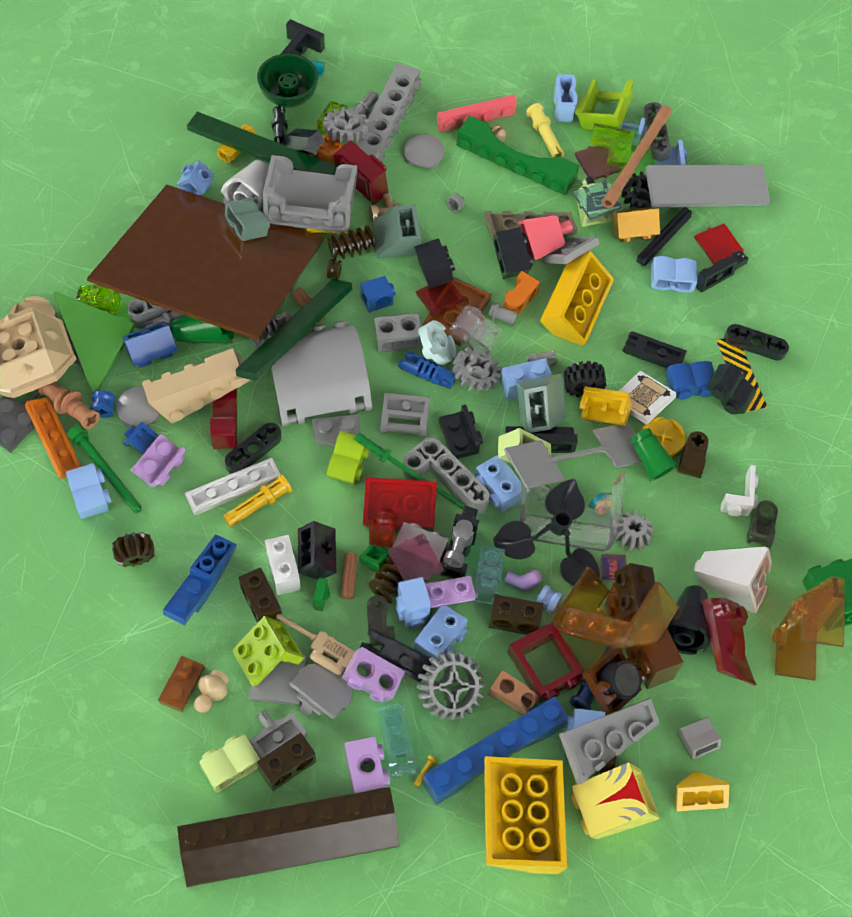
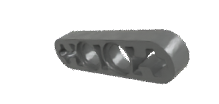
M651 102L644 107L647 131L656 116L652 115V112L657 114L662 107L660 103ZM666 123L656 136L663 138L654 139L650 145L652 158L656 161H665L670 157V143Z

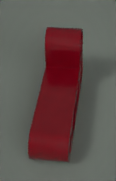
M238 388L213 401L212 417H210V436L213 449H234L237 447Z

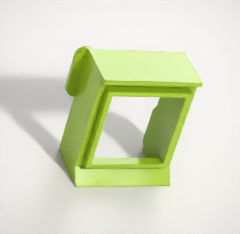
M592 79L586 96L579 99L575 109V114L579 117L581 128L584 130L621 132L620 128L632 98H635L633 93L634 82L632 80L626 81L622 92L599 91L597 80ZM598 101L619 102L614 114L593 113Z

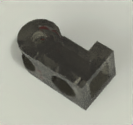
M381 595L372 596L367 601L368 631L372 628L386 637L390 636L395 639L394 626L387 627L388 601ZM369 636L370 645H383V643L374 640Z

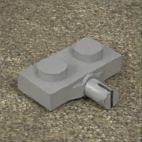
M265 709L262 710V714L261 712L257 714L264 728L260 734L249 740L259 758L262 759L300 732L306 737L307 732L293 712L282 719L273 721Z

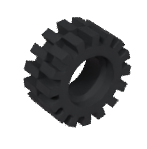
M581 361L578 365L574 363L572 367L568 366L567 370L564 371L565 390L571 396L580 397L583 395L585 387L605 389L606 387L605 369L602 364L598 365V362L594 361L591 364V361L586 363Z

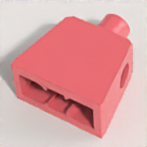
M557 215L518 221L522 233L526 234L528 242L526 249L527 253L531 254L532 260H537L564 246L563 235L573 232L571 222L567 220L559 223Z

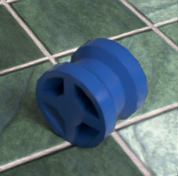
M103 390L93 392L91 397L93 404H91L90 409L98 412L100 418L111 417L114 411L112 404L115 402V395Z

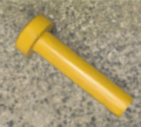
M428 755L426 758L428 760L413 782L414 786L418 787L423 780L424 774L430 770L433 764L436 765L438 763L434 756Z

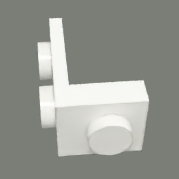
M750 465L746 473L745 496L726 493L721 503L720 512L728 513L730 516H749L752 509L757 507L758 495L755 494V488L758 486L759 474H755V465Z

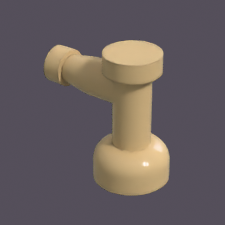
M385 194L383 200L386 208H379L377 205L369 206L371 221L373 222V220L386 211L400 204L394 205L391 195Z

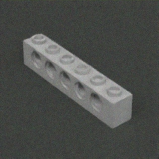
M400 63L396 64L368 118V134H365L364 139L359 138V142L355 143L367 155L373 154L378 160L383 162L386 148L389 149L392 144L393 134L398 133L400 120L405 119L407 107L412 105L415 91H419L422 79L419 78V69Z

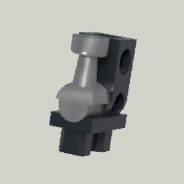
M464 506L462 514L456 513L451 541L442 564V576L452 579L466 577L468 564L464 563V560L470 554L471 546H474L479 526V520L476 519L477 509Z

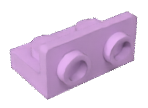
M160 434L131 468V471L151 488L159 484L163 486L171 476L169 471L173 467L177 468L185 459L182 455L187 449L184 447L179 449L163 434Z
M471 576L425 584L431 603L430 608L476 599Z

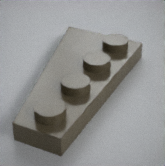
M484 211V218L491 239L496 232L519 228L518 221L555 215H557L559 223L569 220L572 224L573 232L563 235V237L577 234V226L571 212H544L543 214L524 212V214H511V211H502V214H492V211Z

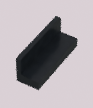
M506 426L505 434L518 428L525 429L523 426ZM553 427L549 430L530 433L550 443L551 453H572L576 450L578 439L577 434H574L573 427Z

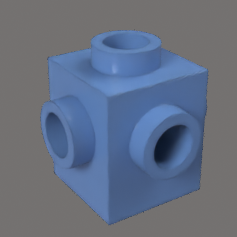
M200 161L193 164L188 163L182 169V176L177 185L182 190L201 195L211 187V180L214 174Z

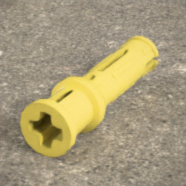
M541 103L531 105L526 110V115L531 118L534 130L540 133L552 158L556 157V155L557 157H563L565 153L550 127L551 121L549 117L543 112V105Z

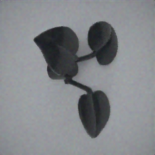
M576 479L564 481L548 493L545 499V507L554 516L550 523L536 535L531 536V529L527 524L521 521H511L502 526L493 538V544L502 554L519 560L526 559L534 553L535 545L533 541L548 530L558 536L564 535L567 558H564L560 563V573L563 579L571 585L580 587H595L599 584L600 572L593 555L583 548H577L572 554L570 553L569 536L571 532L568 529L572 521L579 518L585 509L584 498L578 488Z

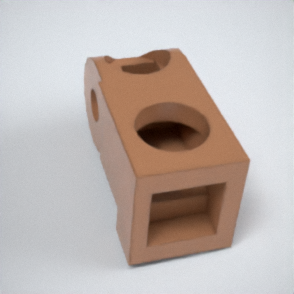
M503 670L487 693L488 696L495 700L496 698L522 715L533 710L539 700V696Z

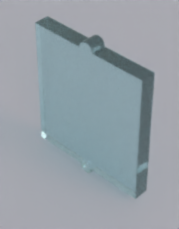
M606 180L573 193L580 204L579 208L583 209L589 220L622 209L623 207L619 199L613 208H606L602 204L603 198L611 188Z

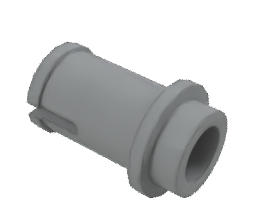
M498 303L497 305L492 304L488 316L492 317V320L498 319L514 325L518 312L503 308Z
M554 350L540 354L531 353L527 357V362L546 358L548 365L557 364V358L548 359L557 355Z

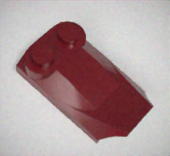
M724 597L709 598L702 601L717 671L756 686L757 684L745 655L743 626L746 625V620L748 619L746 609Z

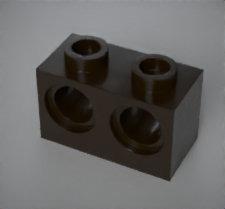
M260 567L239 576L240 589L256 623L264 616L277 620L276 615L282 614V610L262 568Z
M495 594L488 628L528 635L540 628L544 603Z
M300 732L257 761L258 770L271 790L274 791L316 763V753Z

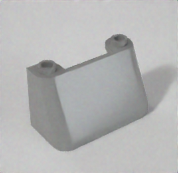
M272 155L263 190L264 215L268 217L270 223L276 225L333 232L347 231L350 227L357 166L339 165L335 175L293 170V163L290 159Z

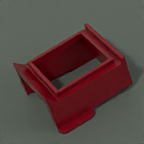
M349 140L333 154L336 166L342 164L357 166L355 189L371 201L372 205L377 204L383 199L385 194L389 193L386 178L387 168L373 154L367 155L352 140Z

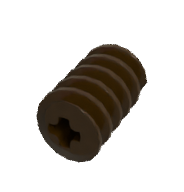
M369 226L364 227V232L361 228H356L355 233L350 229L347 235L342 231L339 233V238L335 233L331 235V240L329 237L327 238L329 251L334 261H337L338 254H340L342 259H345L346 252L352 258L354 250L360 256L362 255L363 248L367 253H370L371 246L375 249L374 236Z
M393 550L390 554L391 557L386 559L385 564L380 567V571L369 582V588L372 593L382 602L385 601L386 604L393 603L390 596H398V591L396 590L398 589V583L409 580L407 574L413 575L415 572L412 567L418 568L420 565L419 561L406 551Z

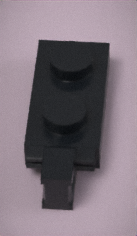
M739 250L731 253V256L726 259L719 260L715 265L703 269L698 274L696 288L700 292H704L734 275L735 270L748 263V256Z

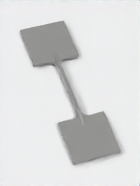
M626 423V426L613 425L594 429L593 432L601 444L600 447L555 457L548 452L542 440L504 448L506 455L526 489L563 481L565 478L556 464L562 460L603 452L608 455L615 468L642 463L634 450V445L630 441L631 437L635 434L628 423Z

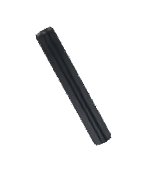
M687 207L682 208L661 230L660 234L637 256V263L642 266L647 265L691 218L692 211Z

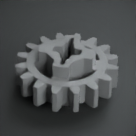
M342 107L341 111L334 109V113L328 112L327 117H324V132H326L327 137L332 136L333 141L339 139L340 143L348 142L349 140L359 142V138L364 139L365 134H368L369 119H366L365 114L360 115V110L354 112L353 108L348 110Z
M466 347L464 351L461 350L453 361L454 367L452 371L457 373L455 379L462 380L461 386L467 384L469 391L475 388L477 393L481 389L488 392L490 388L493 389L501 377L499 374L501 368L496 367L499 361L491 359L493 357L492 353L486 355L485 349H482L480 352L477 347H474L472 351L469 347Z

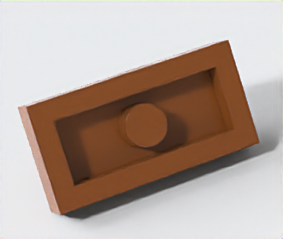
M181 656L158 699L159 703L183 712L205 666Z

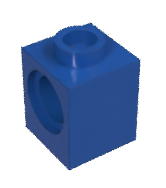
M386 276L361 283V298L369 313L393 305V296L396 295L393 284L388 282Z

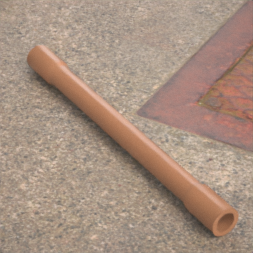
M662 106L656 114L648 131L613 186L603 198L602 204L606 208H613L623 188L658 132L672 114L670 107Z

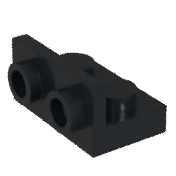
M466 404L461 406V412L439 417L438 422L447 447L457 459L479 454L480 444L483 443L482 436L479 430L476 431L474 414L472 411L469 412Z

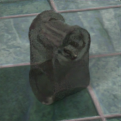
M764 500L757 505L751 516L746 543L754 542L765 545L769 549L771 548L775 537V525L778 508L773 502ZM760 512L766 513L769 517L762 516Z

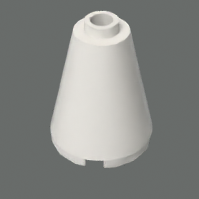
M256 160L227 180L221 189V194H224V203L251 198L261 208L269 166L263 161Z

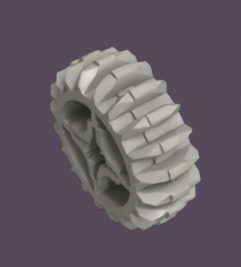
M448 651L446 658L445 654L440 652L438 653L439 661L431 657L429 660L432 666L423 665L422 668L427 671L426 675H418V678L424 680V684H417L418 689L424 690L418 697L421 700L427 699L423 703V707L426 709L431 707L430 714L433 716L438 714L442 720L448 716L450 721H454L457 714L458 718L464 719V710L468 714H472L473 709L471 705L480 706L476 698L477 696L484 697V693L479 692V688L486 686L485 683L479 682V679L483 678L484 674L482 672L475 673L480 666L477 663L472 664V657L467 656L464 659V653L458 652L455 656L453 651ZM456 665L466 672L469 681L459 679ZM447 667V669L444 670L443 678L439 681H434L437 674L443 668ZM452 682L459 684L455 687H451V690L442 687L450 685ZM433 690L444 693L447 706H443L437 701ZM468 690L464 699L456 704L460 693Z

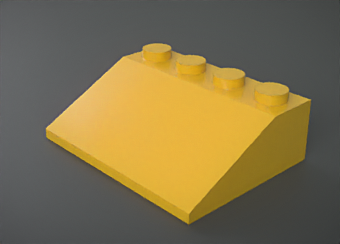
M485 756L486 865L528 873L560 874L567 868L563 761Z

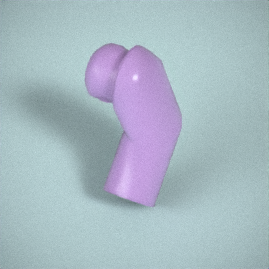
M532 570L522 576L509 571L504 582L522 591H526L538 586L542 576L537 570Z

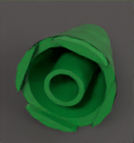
M186 315L173 319L172 324L169 325L173 338L175 337L176 341L231 344L233 343L231 339H234V332Z

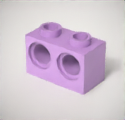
M361 647L354 652L342 679L347 681V685L355 690L362 689L370 694L369 697L382 703L394 697L405 671ZM358 665L365 669V677L358 673ZM380 678L386 680L387 689L381 687L379 683Z

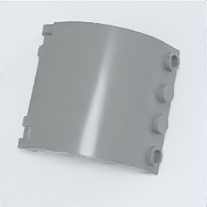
M348 321L335 322V326L326 328V325L314 326L312 330L308 331L271 367L282 427L289 426L290 423L295 422L303 424L305 423L304 417L347 409L350 415L356 414L360 410H365V412L372 411L371 393L364 355L358 333L353 324H348ZM274 333L268 334V338L263 339V341L265 342V341H266L267 339H269ZM363 396V401L355 402V397ZM295 409V413L287 415L286 410Z

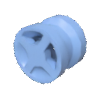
M545 585L536 602L544 603L543 608L547 610V613L553 615L564 594L560 592L555 593L550 586Z

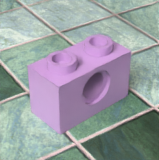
M375 737L344 743L353 793L386 788V785H390L387 769L382 770L380 761L384 760L382 744L377 745ZM365 763H370L375 769L372 772L366 773L361 770V766Z

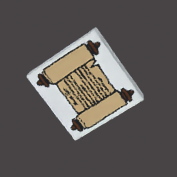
M642 371L638 372L619 390L629 392L632 403L630 415L646 425L676 398L675 391Z

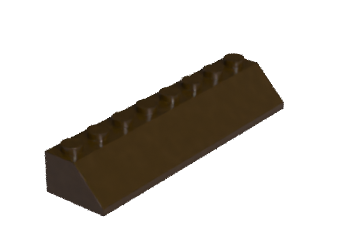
M390 787L177 826L186 887L399 847L396 816Z

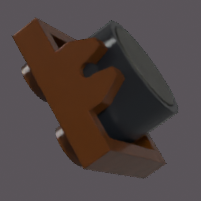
M619 646L612 647L582 673L602 712H606L605 715L623 708L642 690L641 675L643 672L637 669V660L625 658Z

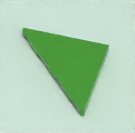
M54 292V299L60 310L91 393L99 391L125 346L122 336L131 334L135 325L108 312Z

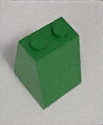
M837 559L828 566L821 567V565L810 568L802 582L825 631L829 632L852 625V559L845 561Z

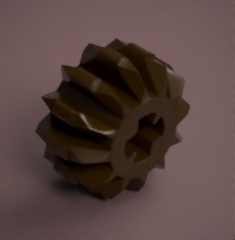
M144 532L125 534V536L118 537L112 543L114 559L117 565L123 567L142 565V563L149 562L155 556L153 540L149 534Z

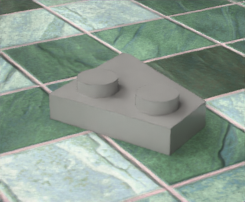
M358 414L312 419L315 443L325 447L330 446L334 449L340 431L354 435L358 432L361 433Z

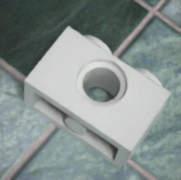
M289 535L265 540L266 553L276 594L281 595L301 590L300 577Z

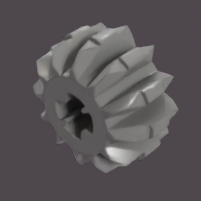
M637 510L632 515L626 511L623 517L619 516L616 519V525L613 527L615 541H622L620 544L621 548L627 545L630 552L634 550V547L641 551L644 545L648 546L650 544L651 537L654 535V529L651 528L653 525L652 521H645L646 514L640 517Z

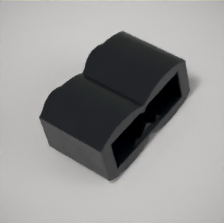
M732 363L719 364L708 383V388L712 395L720 399L725 411L730 414H745L756 394L753 385L744 379L742 372Z

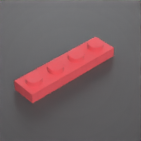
M510 95L438 112V131L440 133L460 128L469 115L483 122L514 115L517 99L515 95Z

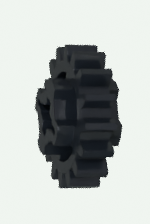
M640 171L639 176L633 173L622 190L621 197L625 198L624 204L630 203L629 209L634 207L637 209L652 207L647 176L642 171Z

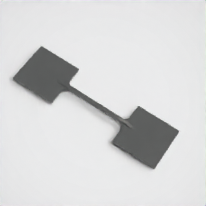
M74 350L77 359L74 363L81 367L78 356ZM38 390L28 400L36 399L40 395ZM3 396L0 399V446L11 453L35 426L26 410V401L18 402L14 398Z

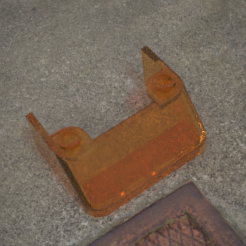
M587 567L555 614L553 625L562 634L614 648L649 646L655 644L660 639L679 606L662 584L655 582L631 622L607 617L606 613L599 609L610 591L590 567Z
M831 576L801 594L797 600L793 601L791 609L778 628H774L772 641L776 643L775 675L815 681L816 643L837 647L844 646L843 578Z

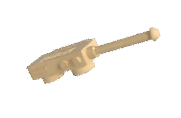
M282 614L276 615L277 620L291 626L313 641L309 649L312 652L310 654L311 660L336 675L343 674L355 652L354 650L337 641L335 637L328 636L326 632L320 631L318 635L312 634L283 617ZM324 655H327V656L331 657L332 659L336 660L337 663L334 662L333 660L329 659L328 657L324 656Z

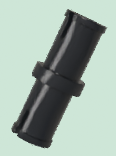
M275 106L272 110L273 121L271 123L274 130V142H277L278 138V143L283 145L288 128V122L285 120L286 110L283 107L281 112V106Z

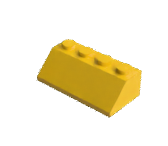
M591 251L585 252L566 264L540 320L552 335L581 346L586 345L614 281L611 274Z

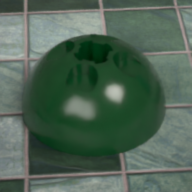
M279 54L267 59L260 66L257 74L258 85L263 95L273 104L286 108L296 107L308 101L314 94L318 84V71L315 65L303 56Z

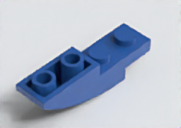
M215 534L190 567L188 577L164 607L163 615L185 625L194 612L198 613L225 571L237 544Z

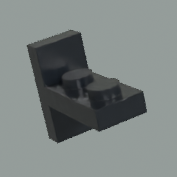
M292 19L286 23L287 39L291 41L281 54H297L301 56L308 48L322 53L325 49L323 33Z

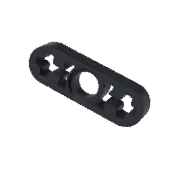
M739 324L730 325L724 335L725 342L730 346L773 360H782L789 350V345L784 339ZM733 333H737V338L733 337ZM751 339H759L762 345H753Z
M267 423L229 452L225 457L227 471L232 474L252 466L278 445L282 439L280 427L275 423ZM269 432L272 434L275 432V437H272L271 435L267 437V433ZM252 444H256L260 447V450L256 453H250L247 451V448ZM234 460V461L237 462V461L240 460V465H237V464H233V465H232V462H231V461Z

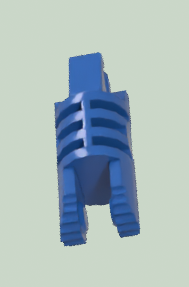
M407 351L405 359H402L398 364L400 369L415 376H420L421 379H425L428 382L431 381L432 384L451 389L455 383L456 374L447 370L442 365H437V363L426 360L424 357Z

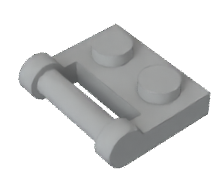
M384 393L380 433H387V431L418 434L419 437L426 438L430 398ZM389 418L420 421V425L391 423L388 420Z

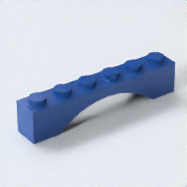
M553 697L427 772L423 776L422 784L435 805H438L458 793L484 773L485 756L508 758L516 752L543 741L565 728L569 717L557 699Z

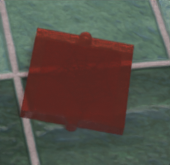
M451 281L432 288L426 286L415 291L432 317L445 310H450L451 307L464 301L463 296Z

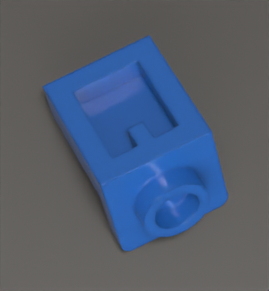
M141 422L136 427L132 425L126 431L124 436L127 439L123 444L125 446L130 444L143 455L157 438L158 434Z

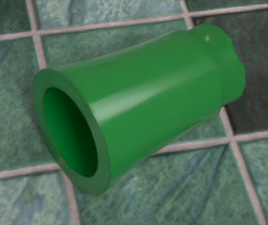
M646 428L631 437L630 441L634 445V450L639 456L650 482L665 476L678 466L656 435H653L650 428Z

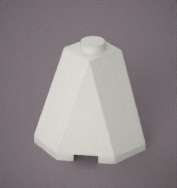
M767 547L705 551L701 559L695 563L694 573L701 586L738 603L746 610L756 614L766 595L765 571L770 572L772 560L769 548Z

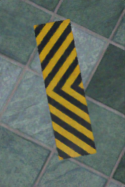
M724 338L716 340L725 363L734 364L742 372L744 379L749 381L756 390V394L746 412L768 408L744 350L730 346L725 342Z

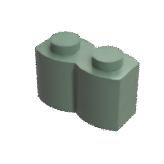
M251 198L226 203L225 217L242 241L267 236L268 229L270 228L269 219L260 211L259 205Z

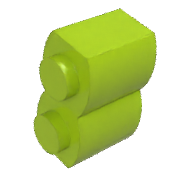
M340 431L326 476L330 479L355 486L357 481L362 480L364 474L362 463L364 458L368 459L371 451L353 440L356 435Z

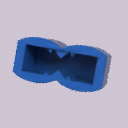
M700 361L692 364L680 363L668 366L665 376L669 388L676 392V398L684 400L693 395L701 397L712 395L708 388V383L715 373L712 362Z

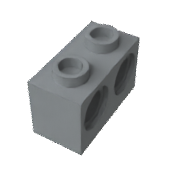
M407 313L399 316L374 318L377 352L422 348L421 338L418 333V329L421 328L419 314Z

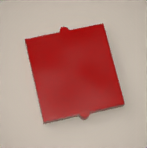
M725 223L714 228L709 227L707 231L699 233L694 237L713 265L719 260L731 256V253L739 250L744 252V249Z

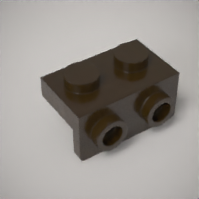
M629 563L614 573L622 618L628 619L635 614L656 617L661 614L653 567Z

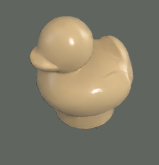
M213 670L210 675L200 678L198 687L202 695L198 696L194 702V707L198 712H208L212 707V701H221L226 697L229 678L223 672Z

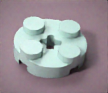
M431 321L418 329L423 345L422 353L426 359H432L440 365H445L452 361V358L456 357V345L451 335L447 337L444 332L446 328L438 321Z

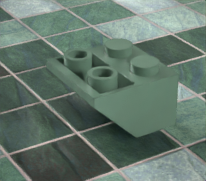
M416 204L394 206L373 220L378 258L417 255L414 246L421 244V233Z
M562 374L517 382L521 425L528 433L549 430L566 418Z

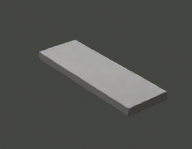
M648 165L645 168L652 207L768 206L771 203L763 165Z

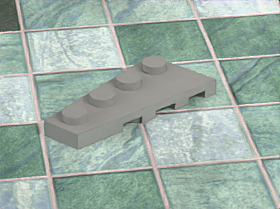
M651 698L559 734L577 784L584 783L594 772L602 769L612 758L620 755L625 751V748L639 740L660 723Z

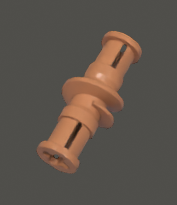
M56 382L38 388V392L41 395H47L54 403V409L58 414H69L74 419L80 421L83 428L91 429L99 421V413L89 409L81 401L82 394L79 391L71 392Z

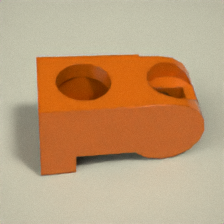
M521 271L517 276L515 289L508 291L505 295L504 308L520 314L537 295L540 282Z

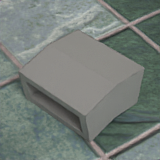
M708 717L680 728L677 732L692 760L721 748V738Z

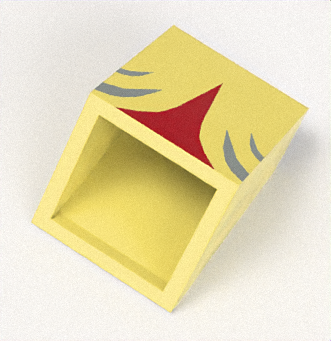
M626 763L597 775L582 784L571 786L574 792L571 795L572 801L576 809H580L583 816L581 820L582 828L585 834H589L592 838H603L660 819L641 769L631 763Z

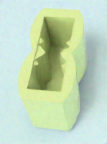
M235 735L225 742L223 748L207 751L199 763L214 791L218 793L230 787L239 779L258 769L257 761L260 758L246 735L240 737Z

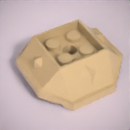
M34 307L12 315L7 314L6 317L0 319V395L15 398L56 382L63 376L69 365H72L77 360L62 320Z

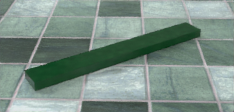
M198 111L187 124V130L266 162L270 163L272 155L286 157L292 161L293 170L335 175L338 167Z
M332 279L235 369L236 376L257 381L352 290V283Z

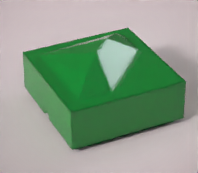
M373 541L359 556V561L379 572L386 559L391 557L392 551Z
M319 578L317 579L314 592L313 608L314 610L323 611L325 601L330 597L327 579Z

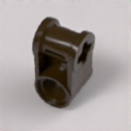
M695 431L689 435L679 462L678 473L701 478L709 443L708 437L703 432Z

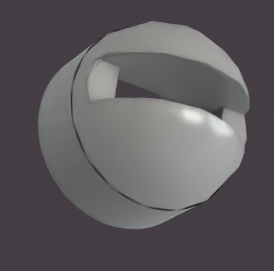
M454 194L446 200V204L450 211L457 213L464 207L465 200L459 194Z

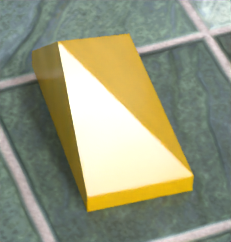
M694 771L676 785L677 811L728 808L729 784L726 781Z

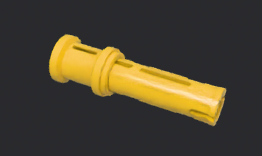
M280 474L277 480L268 486L263 485L259 489L260 492L224 514L223 518L228 526L232 528L267 504L273 505L276 503V499L285 493L290 494L293 492L286 478Z

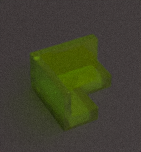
M594 123L590 144L610 148L606 164L620 166L623 170L629 161L635 131Z

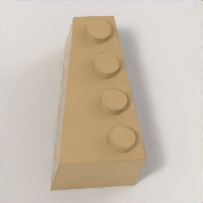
M232 348L205 358L202 364L191 363L183 366L184 370L172 375L170 372L164 373L159 380L153 382L150 379L145 380L142 384L148 403L171 424L180 421L187 415L200 410L205 405L250 381L249 379L236 376L235 369L244 362V359Z

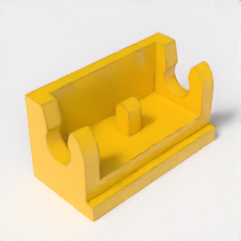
M585 387L579 407L583 409L581 419L626 426L632 408L629 392Z

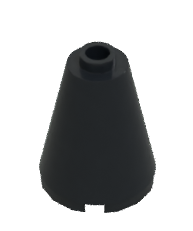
M698 585L688 586L684 589L664 621L678 652L681 654L695 655L698 650L702 649L704 652L707 650L710 642L702 601L708 599V593Z

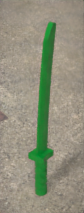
M360 432L354 437L353 440L379 456L380 462L383 463L388 460L415 479L428 481L390 456L392 452L390 449L384 450ZM437 487L436 492L462 509L466 506Z

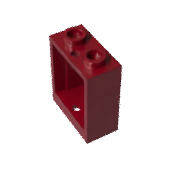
M553 622L510 644L508 654L528 687L539 696L538 703L545 699L548 701L553 697L556 698L563 689L568 688V690H571L581 683L580 680L584 670ZM552 640L571 672L543 686L524 655Z

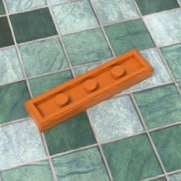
M49 398L26 401V410L59 479L67 478L66 471L82 466Z

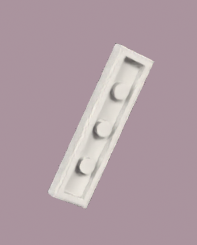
M271 457L185 493V497L195 516L261 489L263 485L268 486L278 479L280 472Z

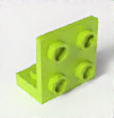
M266 616L233 649V653L250 684L255 687L281 660L299 665L305 658L285 624Z

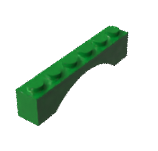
M470 115L457 132V146L479 155L481 158L490 160L501 167H505L518 175L529 178L538 184H542L555 192L566 195L577 179L578 164L562 157L543 158L517 152L501 142L491 131L487 123Z

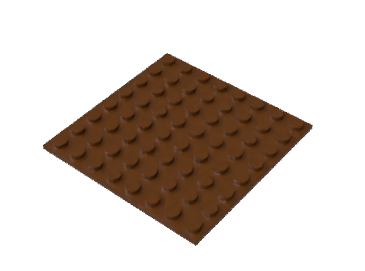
M166 184L87 277V281L258 340L324 241V237L296 227L270 223L267 236L242 241L225 217L226 204Z

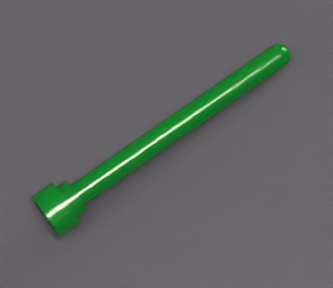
M81 424L72 427L67 433V437L73 444H77L85 450L133 512L139 513L142 510L141 505L90 443L88 431Z

